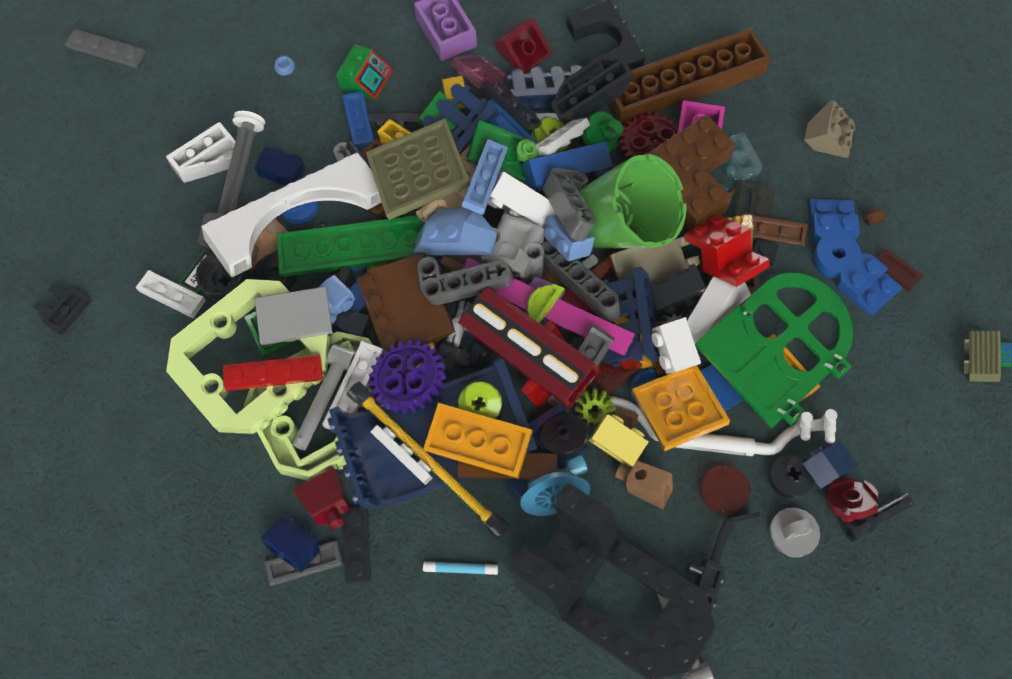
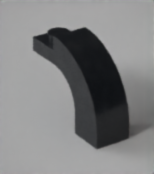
M342 266L340 273L336 274V277L350 289L355 278L351 268ZM350 309L338 314L333 323L339 332L365 338L369 337L373 326L369 315L357 313Z

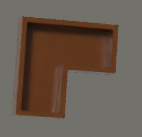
M707 114L646 154L663 159L678 175L683 186V190H681L683 204L686 203L684 225L689 230L706 222L713 216L726 212L731 200V196L709 173L731 159L736 143Z

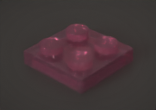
M479 54L455 57L451 62V66L457 70L458 74L465 76L471 81L472 85L478 88L485 87L487 84L503 83L507 76Z

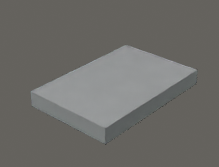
M326 287L255 298L261 345L333 333Z

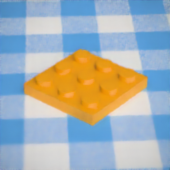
M697 365L670 373L632 389L635 400L664 451L729 425L730 419Z

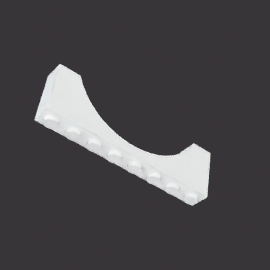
M355 153L313 174H308L305 178L289 183L275 192H270L256 201H251L237 210L230 211L216 220H211L201 227L204 240L232 278L252 268V252L257 238L262 230L281 213L295 206L314 201H342L360 206L366 210L382 203L372 170L360 155Z

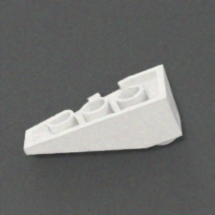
M716 277L712 278L687 320L694 344L751 296L745 282L735 287Z

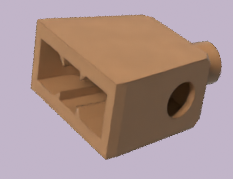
M636 461L632 469L621 464L616 472L615 477L626 482L628 493L662 510L664 509L673 490L672 473L640 461Z

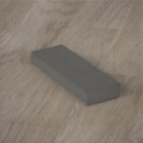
M337 540L265 561L270 586L343 565Z

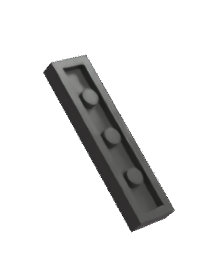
M77 29L73 30L65 43L67 48L135 68L138 67L146 54L142 48Z
M595 325L578 351L593 361L598 367L615 338ZM552 396L547 401L554 407L560 403ZM560 403L561 406L565 409L566 414H568L572 407L568 409L566 406Z

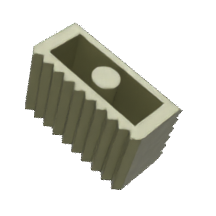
M970 331L969 339H964V353H969V360H964V374H969V381L1000 382V331Z

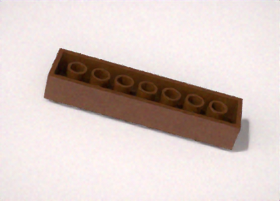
M752 28L631 70L634 75L623 95L608 104V107L614 118L622 125H625L627 120L631 121L632 116L639 118L640 113L647 116L648 111H650L651 115L656 112L681 105L683 100L692 101L764 75L771 58Z

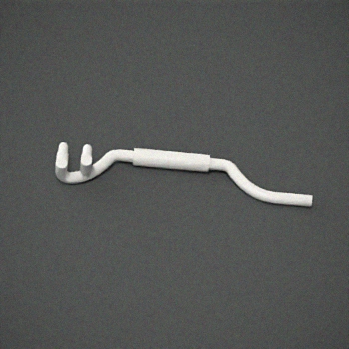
M612 396L613 402L611 404L615 405V409L639 414L637 421L644 427L652 439L659 442L639 406L623 398ZM829 409L821 419L813 420L811 413L804 412L796 424L783 431L772 443L755 442L753 438L707 433L676 446V448L753 456L754 454L774 455L780 452L795 437L801 435V439L807 441L811 437L810 432L822 430L825 432V441L827 443H834L838 415L835 410Z

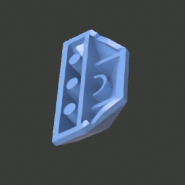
M466 208L437 209L418 233L413 254L492 255L497 234L479 213Z

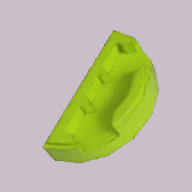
M556 284L537 288L528 300L529 316L541 324L565 289Z

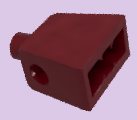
M334 467L292 489L300 503L318 526L328 523L331 529H336L343 524L344 521L341 515L349 510V505L342 481Z

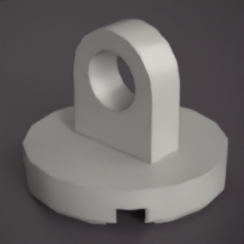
M786 508L778 512L772 519L769 527L770 539L774 547L789 557H803L810 554L819 543V525L812 515L799 508Z

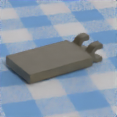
M685 236L674 239L665 246L657 248H628L609 255L617 281L625 279L624 275L629 273L633 277V269L642 266L649 274L650 284L653 282L657 284L668 280V275L675 273L678 276L686 273L685 269L694 263L696 266L701 264L699 256L684 258L681 247L690 244L685 241Z

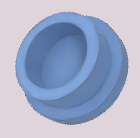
M281 56L275 62V70L279 75H289L295 69L293 60L287 56Z

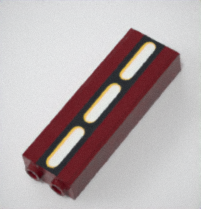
M488 286L477 295L475 302L469 309L463 312L458 321V324L468 334L504 359V361L568 409L572 407L600 372L593 361Z

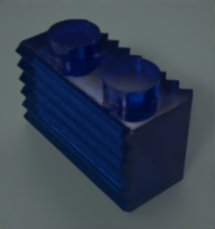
M267 146L263 149L253 166L257 176L284 186L300 180L306 170L303 160L298 155H287L278 148L271 149Z
M283 516L260 537L269 551L298 572H303V569L321 551L317 544L319 540L315 534L309 530L305 533L295 520L290 519L288 521Z

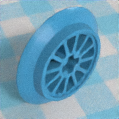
M569 472L546 474L530 484L527 492L521 499V508L526 513L535 516L557 514L554 503L568 483L587 495L590 494V484L585 479L576 477Z

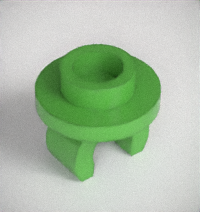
M528 139L520 141L516 147L518 155L516 159L523 163L535 159L538 153L536 144Z

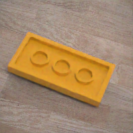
M438 403L423 450L519 479L533 431Z

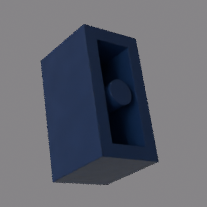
M841 441L834 445L826 443L822 447H818L808 454L810 459L803 463L820 489L858 466Z

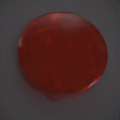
M721 465L710 469L705 474L700 485V495L706 506L712 511L723 515H731L740 511L748 502L750 485L746 476L740 470L732 466Z

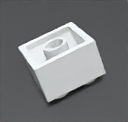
M686 317L651 329L653 333L652 341L659 350L660 365L666 371V374L701 363Z

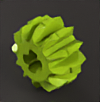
M593 388L592 395L589 391L585 390L584 397H579L577 399L579 405L575 406V411L579 412L577 417L582 420L585 419L584 423L589 426L590 422L593 423L594 429L597 428L598 423L604 416H611V412L615 411V405L611 404L613 397L605 398V390L600 395L597 394V388ZM593 405H598L597 412L593 411Z

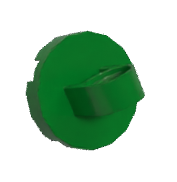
M596 112L588 116L587 119L590 126L584 129L585 134L582 135L585 145L588 146L606 141L609 153L615 150L619 143L618 138L624 131L622 124L606 112Z

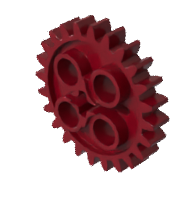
M648 111L647 116H644L642 113L639 114V118L632 116L631 121H626L625 126H623L624 131L618 138V148H621L620 155H625L624 161L637 155H646L676 135L679 123L674 125V118L669 121L666 120L667 114L663 115L662 118L659 117V112H656L655 116H652L650 111Z

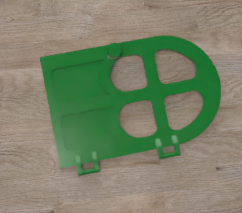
M784 273L768 280L699 339L695 346L769 427L773 428L782 418L789 425L795 423L802 413L805 412L798 403L830 372L836 379H840L851 368V365L844 358L847 356L852 345L853 326L846 306L829 286L809 275ZM787 287L802 288L813 295L815 302L804 314L797 317L778 299V290ZM768 305L785 322L786 330L777 338H766L757 331L753 321V314L759 306ZM746 312V313H749V314H751V315H750V316H747V315H744L743 313ZM822 312L831 314L837 323L838 337L833 350H827L808 330V325ZM792 339H801L818 358L817 365L811 371H799L786 362L783 350ZM839 364L844 367L840 372L836 369ZM792 409L797 412L793 418L788 414Z

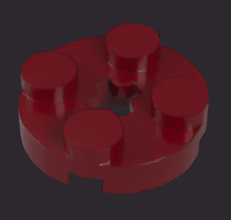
M855 478L836 480L829 486V491L827 492V505L834 514L840 516V519L844 522H852L855 519H863L876 514L878 511V491L871 483L864 480L863 484L854 482Z

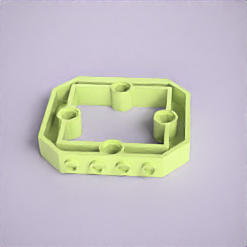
M246 279L171 339L167 373L219 432L254 434L256 431L260 432L269 425V421L274 416L283 414L292 401L301 399L310 386L321 382L314 381L269 386L266 391L236 414L224 400L228 391L224 389L223 379L213 373L203 376L190 361L192 356L216 337L225 339L233 336L237 329L235 322L256 306L255 298L290 293L280 281ZM221 321H227L224 327L218 328V324ZM328 334L298 339L310 352L308 356L321 355L324 379L325 374L328 372L327 357L331 342ZM213 384H218V389L210 393L209 388ZM280 387H287L285 394L281 396L276 395V391Z
M339 331L329 336L331 341L330 349L334 344L357 352L361 341L372 345L369 338ZM305 348L289 358L306 357L310 352ZM267 387L251 388L244 407L266 391ZM280 387L276 393L287 387ZM274 416L269 421V425L264 430L258 432L276 469L282 475L308 481L332 467L341 470L343 465H346L344 456L339 455L335 442L339 441L337 436L334 442L300 459L292 445L298 433V428L288 416ZM284 427H290L287 433L280 434Z

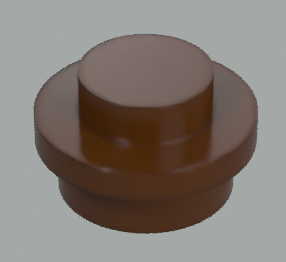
M879 207L866 212L867 216L863 220L867 221L868 226L885 220L884 214L886 212L885 210H879Z

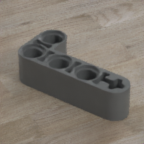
M553 168L542 188L543 192L568 235L576 241H585L596 221L579 193L586 186L588 178L579 171Z
M425 257L419 261L417 268L421 291L433 305H441L476 296L483 292L487 286L493 291L504 289L513 282V274L508 264L502 260L443 274L441 267L434 258ZM434 268L431 273L426 274L429 269ZM483 277L481 282L474 283L477 278ZM456 283H461L458 288L452 289ZM438 289L435 294L430 295L432 290Z

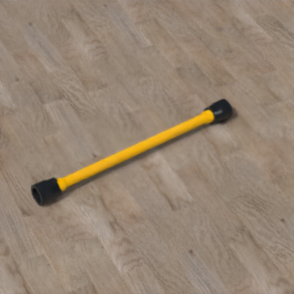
M358 381L348 390L346 395L354 403L362 408L365 407L375 414L415 455L417 454L419 459L428 465L441 480H444L446 485L453 489L460 498L462 497L466 504L471 506V509L480 515L481 520L484 522L483 526L487 528L488 532L496 540L505 533L510 524L496 512L492 513L490 510H485V507L478 503L479 501H476L456 479H453L437 461L435 462L431 455L426 453L409 434H406L387 413L380 409L368 388Z

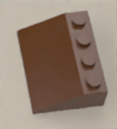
M424 253L374 268L357 278L381 347L388 353L391 351V344L398 348L399 341L404 346L407 345L410 339L413 345L418 340H420L422 345H425L426 343H436L456 332L445 304H431L421 291L417 268L419 261L426 257ZM429 269L426 274L431 273L432 270ZM438 289L432 290L430 295L435 294Z

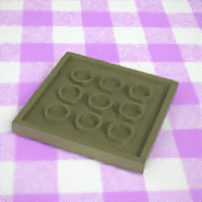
M442 119L366 152L385 214L389 220L464 189L471 183L446 119Z

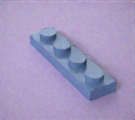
M487 139L462 207L483 215L508 147Z

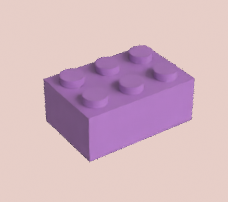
M421 0L414 3L416 20L441 61L477 47L476 30L457 0Z

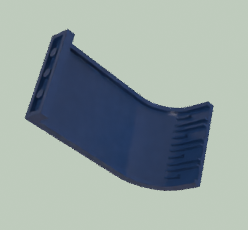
M504 359L495 361L494 366L445 383L443 388H437L439 396H431L433 403L425 401V409L418 405L416 406L415 413L411 408H408L407 413L404 414L401 409L394 413L391 408L386 410L384 406L380 407L406 434H409L424 449L438 403L459 409L458 400L464 388L473 382L482 381L493 385L501 395L502 408L496 420L530 429ZM482 397L475 400V404H478V409L486 406V402H482ZM339 406L329 409L331 417L328 418V424L331 431L337 434L339 441H336L335 445L339 455L344 456L346 465H343V470L347 480H352L354 489H351V494L355 504L359 503L365 509H376L407 501L447 486L446 482L441 480L432 470L428 473L432 479L425 485L385 447L371 431L376 425L382 430L386 425L370 410L348 413L344 412ZM396 435L393 440L401 446L403 442ZM532 435L526 453L537 452V446ZM414 452L410 456L417 463L421 460ZM426 452L453 479H456V481L466 479L457 475L458 461Z

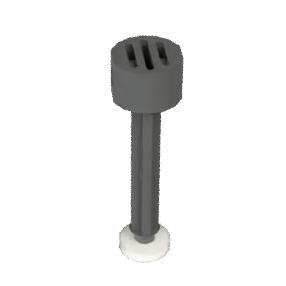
M237 111L234 113L235 118L232 121L239 128H237L238 134L218 213L204 214L201 226L226 215L230 211L236 210L253 138L256 136L255 132L263 131V125L266 123L261 116L248 111ZM200 227L197 242L212 250L204 240L202 227Z

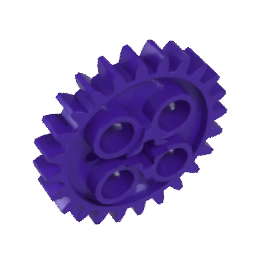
M410 339L405 346L399 341L398 348L391 344V351L389 353L383 350L384 357L375 358L379 364L371 365L372 370L375 372L369 374L372 380L369 383L372 389L371 393L380 405L383 404L386 410L391 408L394 413L401 409L406 414L408 408H411L415 413L416 406L418 405L425 409L424 402L433 403L431 396H439L437 388L444 387L441 380L446 379V375L443 372L446 368L442 363L443 360L440 354L438 355L435 348L431 349L428 343L422 345L420 340L413 345Z

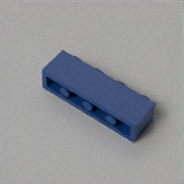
M605 141L531 159L521 166L527 187L531 189L536 188L538 192L543 191L542 188L553 168L575 170L583 173L586 177L590 174L597 177L604 175L606 169L613 165Z

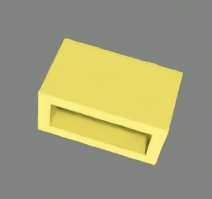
M614 414L604 416L588 441L625 466H634L648 443L644 439L645 435L635 428L630 430L624 426V421Z

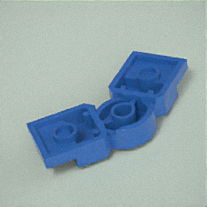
M810 199L811 240L818 244L813 252L815 268L827 278H837V288L872 317L903 287L885 273L888 268L872 254L861 253V249L856 242L860 231L858 215H855L854 201Z

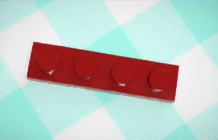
M321 355L223 365L224 389L226 391L323 381Z

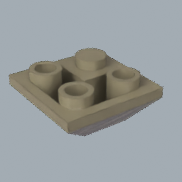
M831 100L808 122L804 140L814 151L848 158L850 148L852 147L853 131L855 130L854 121L847 116L842 107L834 100Z

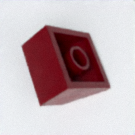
M534 18L522 20L493 41L501 57L512 67L521 69L523 74H527L532 68L553 54Z

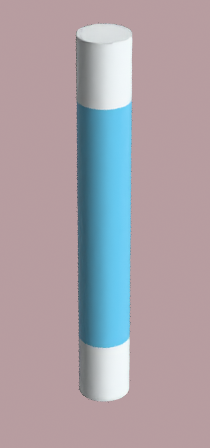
M424 561L423 571L498 575V564Z

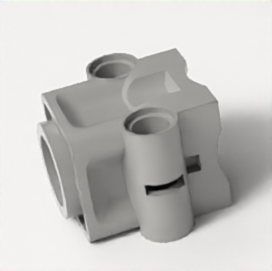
M504 214L497 228L491 227L497 234L492 255H482L481 262L485 264L497 260L505 261L513 274V278L528 285L529 280L533 281L534 277L541 278L543 275L544 250L541 245L544 243V229L529 219Z

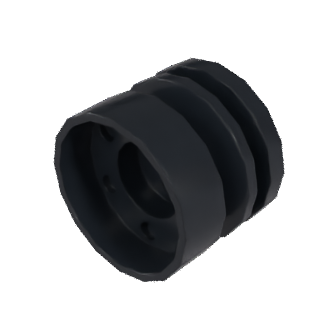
M214 253L207 255L200 261L195 277L198 286L215 304L246 279L252 280L247 270L231 278Z

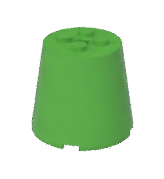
M650 154L631 157L579 191L596 220L590 231L595 237L593 247L657 248L671 243L679 235L685 222L686 203L683 204L681 190H683L682 183L674 169L666 161Z

